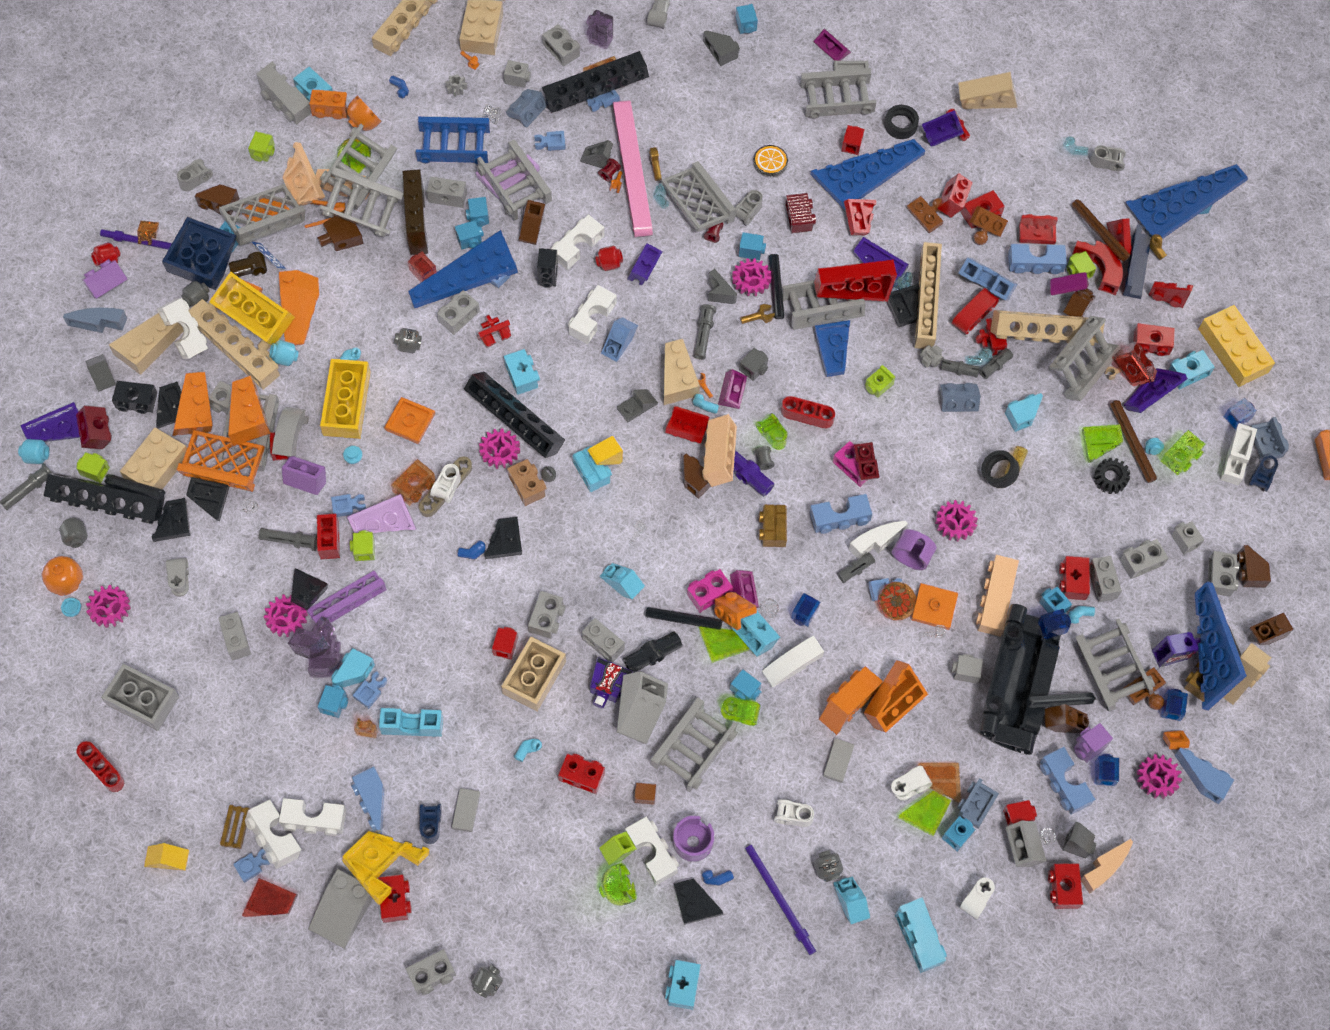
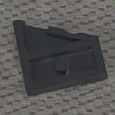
M919 284L893 291L889 296L887 303L899 327L915 323L917 320Z
M177 381L159 387L157 429L173 424L176 421L182 393Z
M191 477L186 496L216 521H220L230 487L227 484Z
M186 498L165 502L163 513L157 522L158 526L155 534H152L153 542L191 536Z
M518 517L498 519L489 547L485 552V559L522 555Z
M295 568L290 602L308 610L327 590L328 583Z
M694 878L674 883L684 925L723 915L722 909Z

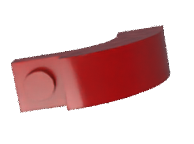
M1077 240L1072 255L1086 251L1092 262L1099 267L1102 273V280L1098 290L1116 296L1123 277L1120 259L1106 244L1100 241H1096L1095 246L1087 242Z

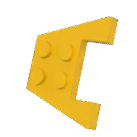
M368 831L342 856V862L375 902L380 905L391 894V887L377 878L399 856L418 866L429 855L430 849L422 847V849L413 847L412 843H399L393 841L391 837Z

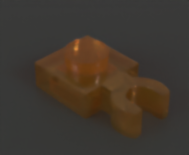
M140 221L137 230L138 244H141L142 241H148V245L152 244V238L156 239L159 231V222Z
M358 718L354 729L356 735L377 738L378 729L371 720L361 721Z

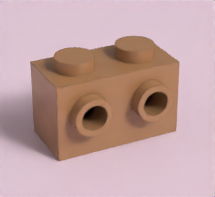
M528 459L507 468L508 477L524 506L545 497L547 487L543 479L539 480L536 466L530 464Z

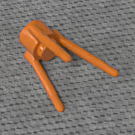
M312 200L310 204L327 206L328 202ZM336 202L333 210L342 212L345 210V202ZM331 218L306 224L304 227L309 228L324 224V222Z

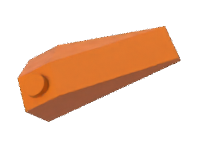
M299 270L279 272L281 307L295 317L284 332V338L286 342H291L294 345H303L315 311L316 302L319 298V279Z

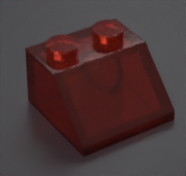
M1137 342L1126 344L1112 356L1114 362L1133 387L1155 380L1157 370Z

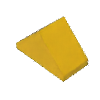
M614 436L588 449L597 465H614L623 462V450Z
M166 843L148 846L144 867L186 871L189 850Z

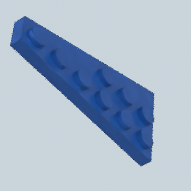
M915 139L896 144L889 149H879L876 153H866L843 160L842 163L837 165H827L824 169L811 170L810 175L846 210L844 201L847 199H862L925 155V149Z
M1235 164L1215 171L1211 175L1200 176L1196 180L1185 181L1161 189L1157 193L1146 194L1139 199L1129 200L1125 203L1151 237L1158 234L1163 239L1246 182L1248 177Z
M500 230L408 292L414 308H418L456 295L463 290L467 291L490 283L493 279L497 280L505 275L516 274L518 270Z
M1207 581L1195 592V608L1200 623L1197 626V634H1200L1201 643H1198L1199 670L1203 674L1201 692L1204 693L1205 700L1202 702V709L1209 711L1247 675L1213 583Z

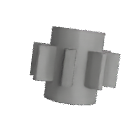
M458 74L449 76V81L445 82L448 94L452 93L455 97L460 94L464 95L463 90H467L465 77L461 78Z
M928 345L921 353L923 357L921 363L927 368L929 366L937 367L944 358L942 356L943 350L937 345L935 347Z

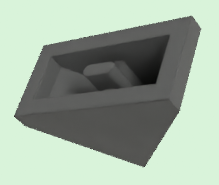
M103 354L85 361L98 392L116 385Z

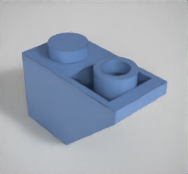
M623 317L614 321L601 354L618 362L632 341L638 325Z

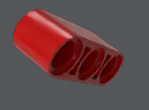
M984 288L955 316L952 324L967 335L968 331H971L981 321L980 319H983L993 310L992 307H996L1000 299Z
M788 396L782 401L781 414L787 419L825 429L830 428L834 423L835 410L830 406L793 396ZM791 406L794 409H787L786 407ZM805 411H810L812 414H806ZM822 416H828L830 419H824Z
M85 741L77 746L76 753L85 765L109 791L119 792L122 790L125 784L124 779L91 742ZM87 750H92L89 756H84ZM104 763V768L97 771L98 765ZM112 778H118L115 784L109 785Z

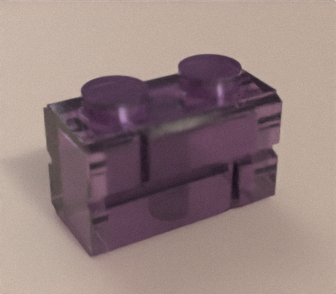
M595 10L592 15L588 16L586 24L589 25L587 30L589 43L595 46L598 45L606 50L613 40V16Z

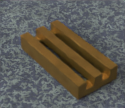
M229 805L220 842L221 846L242 848L247 827L245 818L250 808ZM236 811L229 842H226L233 812ZM241 812H243L244 815H243V819H242V824H241V828H240V832H239L237 844H235V843H234L235 835H236V831H237V827H238V823H239V819H240Z

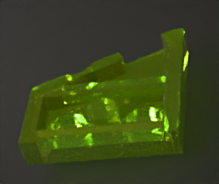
M1120 424L1083 427L1082 429L1088 463L1093 462L1123 443Z
M699 627V632L711 663L749 651L748 646L734 630Z
M932 791L903 811L898 818L934 836L951 800Z

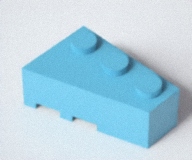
M923 897L900 906L895 917L920 973L944 964L947 954L944 947L940 945L937 931L932 924Z

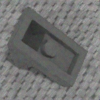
M610 140L587 146L580 162L603 169L611 156L613 143Z
M715 268L709 272L708 284L713 290L708 294V301L735 304L737 293Z
M648 389L633 390L632 397L618 405L617 410L628 423L656 406L658 402Z

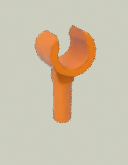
M464 51L460 52L469 61L468 66L476 70L480 65L476 56L471 57Z
M619 171L616 179L611 181L610 191L611 189H617V193L620 192L622 171Z
M700 373L702 380H698L699 385L710 399L713 395L706 385V376L704 373Z

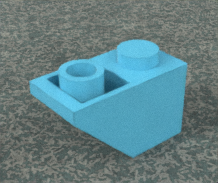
M1042 393L1037 395L1031 394L1024 400H1015L1008 404L1005 415L1015 432L1032 426L1043 397Z
M614 563L608 565L600 575V578L619 594L629 599H633L645 587L634 570Z
M352 648L350 653H346L343 657V664L340 669H336L331 678L332 684L343 688L364 682L375 666L373 658Z
M853 877L843 878L833 883L844 914L850 924L870 918L866 897Z

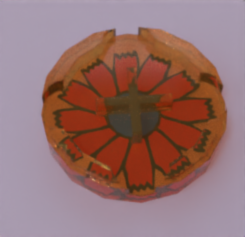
M892 582L880 590L878 606L886 618L900 621L910 617L914 612L916 596L909 585L901 582Z

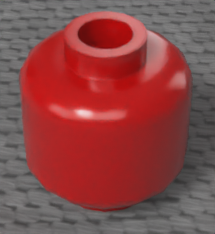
M109 242L94 247L91 253L93 263L99 267L101 263L108 259L110 261L116 260L118 263V257H120L118 247H114Z
M614 245L599 249L598 256H595L597 266H601L604 271L618 269L621 263H623L622 252L620 248L617 249Z

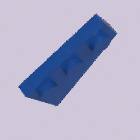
M850 320L815 325L814 327L826 377L845 374Z

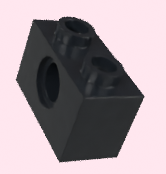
M539 248L537 261L538 285L545 288L556 287L558 252L556 249Z
M117 381L112 402L115 408L122 412L133 410L140 414L153 413L158 392L155 386L151 384Z

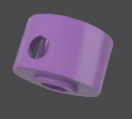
M905 529L896 542L892 554L900 563L914 570L923 571L927 568L937 547L932 539L925 534Z
M700 816L683 818L677 823L673 834V846L676 853L682 859L690 862L705 859L710 854L714 844L712 825L709 823L706 826L700 821ZM691 836L697 837L699 840L698 846L690 847L687 843L688 838Z

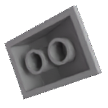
M337 869L324 892L308 930L345 949L373 898L356 878Z

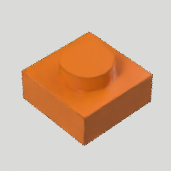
M1183 730L1163 733V740L1169 749L1189 748L1190 740Z

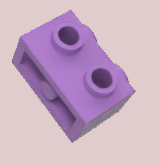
M108 259L100 264L101 268L97 271L92 269L84 274L85 278L82 281L94 299L128 280L116 260L110 261Z
M294 456L289 457L282 466L283 484L318 495L326 484L324 466Z
M1101 723L1092 729L1087 727L1076 739L1077 743L1074 746L1075 754L1080 760L1088 763L1107 748L1113 737Z

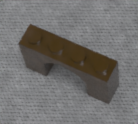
M421 169L404 170L402 173L405 221L410 255L428 254V240L424 218L425 195Z

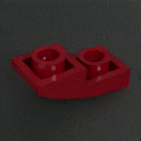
M873 442L854 444L853 450L860 481L879 479Z

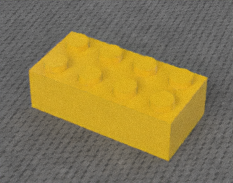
M232 272L228 274L209 301L270 345L276 343L295 318L287 310Z
M1235 305L1203 319L1198 330L1238 387L1271 371L1275 364L1274 360Z
M331 359L320 423L323 436L361 439L371 374L367 361Z

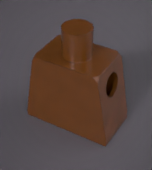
M336 216L324 222L323 226L326 234L317 237L321 247L331 243L335 251L364 244L362 234L357 225Z

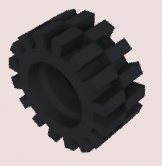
M1109 458L1108 461L1104 459L1102 463H1099L1094 472V483L1098 484V489L1102 487V492L1109 491L1108 494L1113 492L1117 494L1119 491L1124 490L1130 480V470L1127 471L1128 465L1123 466L1124 461L1119 463L1118 458H1115L1114 461H1112V458ZM1110 470L1116 472L1119 480L1116 482L1108 480L1105 477V472Z

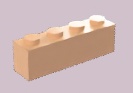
M729 414L709 420L708 429H706L707 441L705 442L706 452L702 474L712 487L733 481L737 426Z
M996 555L994 561L990 560L987 571L991 572L990 578H986L984 589L987 592L986 596L982 595L980 602L983 610L982 613H978L976 624L979 625L978 631L1001 637L1005 628L1019 560Z

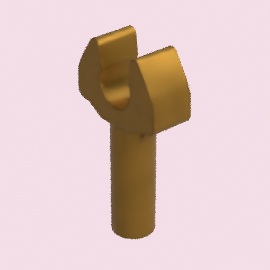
M653 147L649 151L650 161L653 166L655 181H660L662 176L657 147Z
M762 304L758 312L742 316L740 321L744 324L761 319L768 323L773 320L775 313L764 314V312L770 311L772 306Z

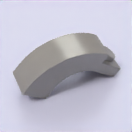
M284 408L277 424L272 454L290 457L296 455L300 429L302 425L308 424L309 416H305V409Z

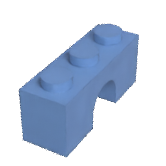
M1011 244L1008 252L1009 271L1015 273L1033 272L1040 274L1042 272H1051L1052 274H1059L1064 272L1067 264L1065 245H1047L1043 257L1032 255L1029 244Z
M967 257L959 271L960 275L984 286L1005 301L1010 299L1018 285L971 257Z
M867 494L848 497L846 503L848 511L845 513L833 511L830 502L811 505L809 513L815 533L821 532V534L831 532L832 529L839 528L840 530H845L851 525L858 524V526L868 524L872 518V511Z
M1065 747L1042 758L1040 769L1051 780V788L1061 797V805L1065 811H1069L1070 815L1092 805L1096 799L1086 782L1080 785H1071L1065 779V772L1071 770L1074 766V762Z

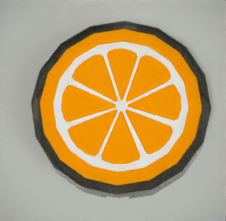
M765 145L754 154V169L764 177H778L787 170L788 156L779 146Z

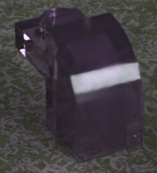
M321 616L311 632L298 627L289 640L288 645L299 656L305 658L319 657L329 650L330 646L327 641L332 636L335 628L328 618Z
M328 634L326 653H310L308 665L310 677H331L335 670H339L342 666L341 642H338L336 635Z

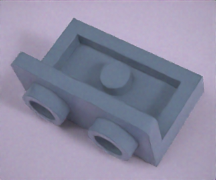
M526 89L510 105L506 114L510 118L519 119L524 127H528L548 104L541 91Z
M940 384L943 412L979 411L981 395L977 384Z
M1272 417L1269 422L1250 426L1257 429L1254 443L1260 458L1266 454H1271L1276 459L1282 458L1289 450L1288 441L1284 438L1282 426L1276 417Z
M979 778L977 783L974 781L971 783L967 790L970 793L967 800L963 798L957 807L960 810L957 816L968 819L978 829L999 795L998 792L984 785L981 778Z

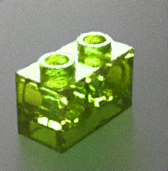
M1187 430L1164 454L1161 462L1177 475L1182 471L1186 473L1193 465L1191 463L1193 459L1198 460L1204 454L1202 449L1206 444L1191 431Z

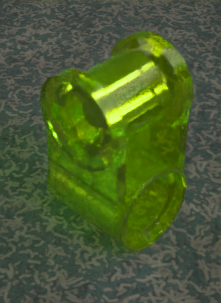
M770 413L769 417L755 423L756 428L772 448L782 450L787 445L788 433L773 413Z
M728 697L723 702L721 715L727 720L755 726L758 722L761 705L755 701ZM729 706H733V711L729 710Z

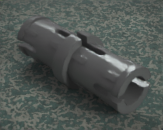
M1005 348L999 355L992 357L990 362L979 370L980 375L984 379H988L989 376L995 371L1001 370L1003 365L1013 358V353L1010 349Z
M943 358L941 370L954 372L959 376L963 374L977 378L980 366L965 364L964 361L956 362Z
M867 553L857 561H852L847 568L838 572L837 576L842 583H846L855 575L862 574L864 569L875 563V559L871 553Z

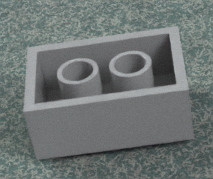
M122 664L101 698L109 707L158 731L179 699V696L175 689Z

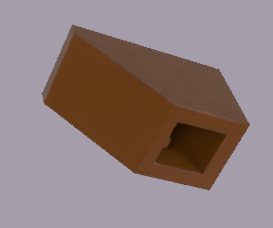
M221 184L198 192L195 195L200 208L214 210L220 215L219 207L240 199L237 189ZM229 210L226 212L227 214L232 215L234 210Z
M532 200L527 201L519 241L537 244L545 211L544 203Z
M1087 288L1074 292L1063 313L1069 316L1083 317L1096 298L1093 295V291Z
M686 453L683 458L684 487L699 499L711 485L703 477L702 470L704 467L700 465L694 456H689Z
M1244 545L1237 553V562L1241 566L1239 580L1242 581L1243 587L1266 588L1271 582L1269 563L1249 545Z
M1284 612L1249 628L1258 645H1270L1286 638L1294 630Z
M1066 704L1045 708V726L1054 732L1081 733L1089 725L1088 714Z

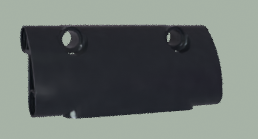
M1010 605L978 733L984 738L1015 752L1021 753L1022 751L1025 755L1033 753L1045 707L1028 708L1026 700L1029 696L1049 695L1060 649L1059 642L1063 630L1061 624L1027 615V608L1023 605ZM1008 632H1014L1017 636L1011 637ZM994 703L999 709H992L989 704Z

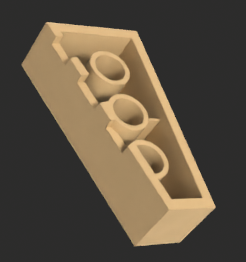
M159 313L110 343L109 347L114 356L141 375L184 331L183 327L177 322L165 326Z

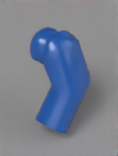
M394 75L391 76L389 82L399 88L397 91L398 97L403 99L405 96H408L409 90L405 81Z
M477 541L470 549L459 547L458 557L477 559L485 552L486 544L483 541Z
M706 870L702 873L703 882L707 885L720 886L734 879L733 873L730 870L714 876L712 870Z

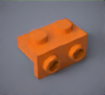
M312 90L309 103L312 116L318 118L333 117L334 119L347 118V93Z
M729 592L725 596L715 599L714 612L716 617L739 630L741 629V619L756 614L757 607L737 593Z

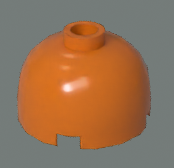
M358 95L349 103L347 114L350 120L348 122L353 127L357 128L362 124V130L369 131L382 122Z
M58 556L49 560L43 567L42 580L51 593L60 596L69 595L79 588L81 580H83V571L72 558Z

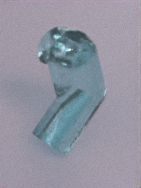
M1069 136L1066 138L1064 146L1071 154L1088 155V147L1077 146L1074 137Z
M660 182L655 188L653 197L665 209L669 206V202L665 198L667 191Z
M906 272L903 280L901 277L895 279L894 287L900 290L911 286L913 274Z
M985 347L978 356H967V364L985 365L991 359L992 351L990 348Z

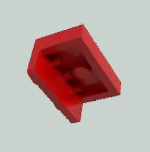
M1022 215L1019 222V243L1055 245L1058 217L1051 215Z
M674 406L665 433L701 444L706 434L710 417Z

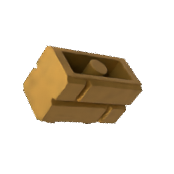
M763 505V511H759V523H763V529H759V540H763V547H786L787 506Z

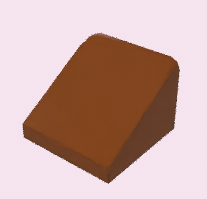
M636 783L634 803L655 805L656 784Z

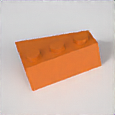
M205 372L185 374L172 436L192 434L193 430L205 433L211 432L213 425Z
M251 376L232 382L228 436L233 445L236 446L271 433L256 385Z
M896 660L864 711V714L873 728L886 733L922 701L928 693L908 663Z
M866 666L861 671L856 670L851 675L849 682L844 681L838 688V693L833 692L827 698L828 704L819 720L837 735L845 722H849L853 718L852 716L860 708L862 709L874 696L883 681Z

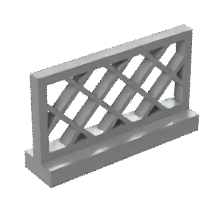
M699 161L692 163V168L661 180L663 187L697 232L724 221L728 224L734 222L736 209ZM688 175H691V177L693 178V182L684 180L683 178ZM669 183H679L678 188L670 186ZM681 184L691 186L690 191L680 189ZM693 188L701 189L703 191L702 194L692 192ZM678 193L687 195V200L680 199ZM691 196L700 198L699 203L689 200ZM703 199L711 201L712 206L702 204ZM687 206L696 207L697 211H689ZM704 209L710 212L709 215L699 213V210ZM712 212H717L721 216L717 218L711 216ZM700 218L707 220V222L699 225L696 220Z
M285 184L219 207V212L237 236L236 241L239 246L305 221V209L302 205H298ZM283 191L285 198L277 197L275 194ZM266 198L270 201L268 204L259 202V200ZM272 202L282 203L281 208L272 206ZM246 204L254 205L252 210L242 207ZM285 204H288L293 206L294 208L287 210L284 209ZM256 207L265 208V213L256 212ZM234 210L237 211V214L232 216L227 214L226 211ZM269 210L279 212L274 216L267 215ZM240 212L250 215L248 220L240 218ZM253 216L262 218L258 222L251 221ZM239 222L246 224V226L237 229L235 224Z
M259 394L260 400H265L263 410L270 432H273L280 401L277 395ZM230 406L223 433V437L227 438L229 431ZM270 434L257 438V442L254 443L265 447L257 471L264 472L270 448ZM232 446L231 448H232V450L234 451V453L236 454L237 452H236V450L234 449V446ZM252 449L250 450V452L253 454V457L256 456L258 451L257 449H255L254 452ZM224 452L218 455L220 462L225 460L223 459ZM241 455V456H239L238 458L234 459V460H237V459L240 460V461H235L236 464H237V466H239V465L245 463V462L241 459V457H242L243 455ZM232 461L227 463V465H234Z

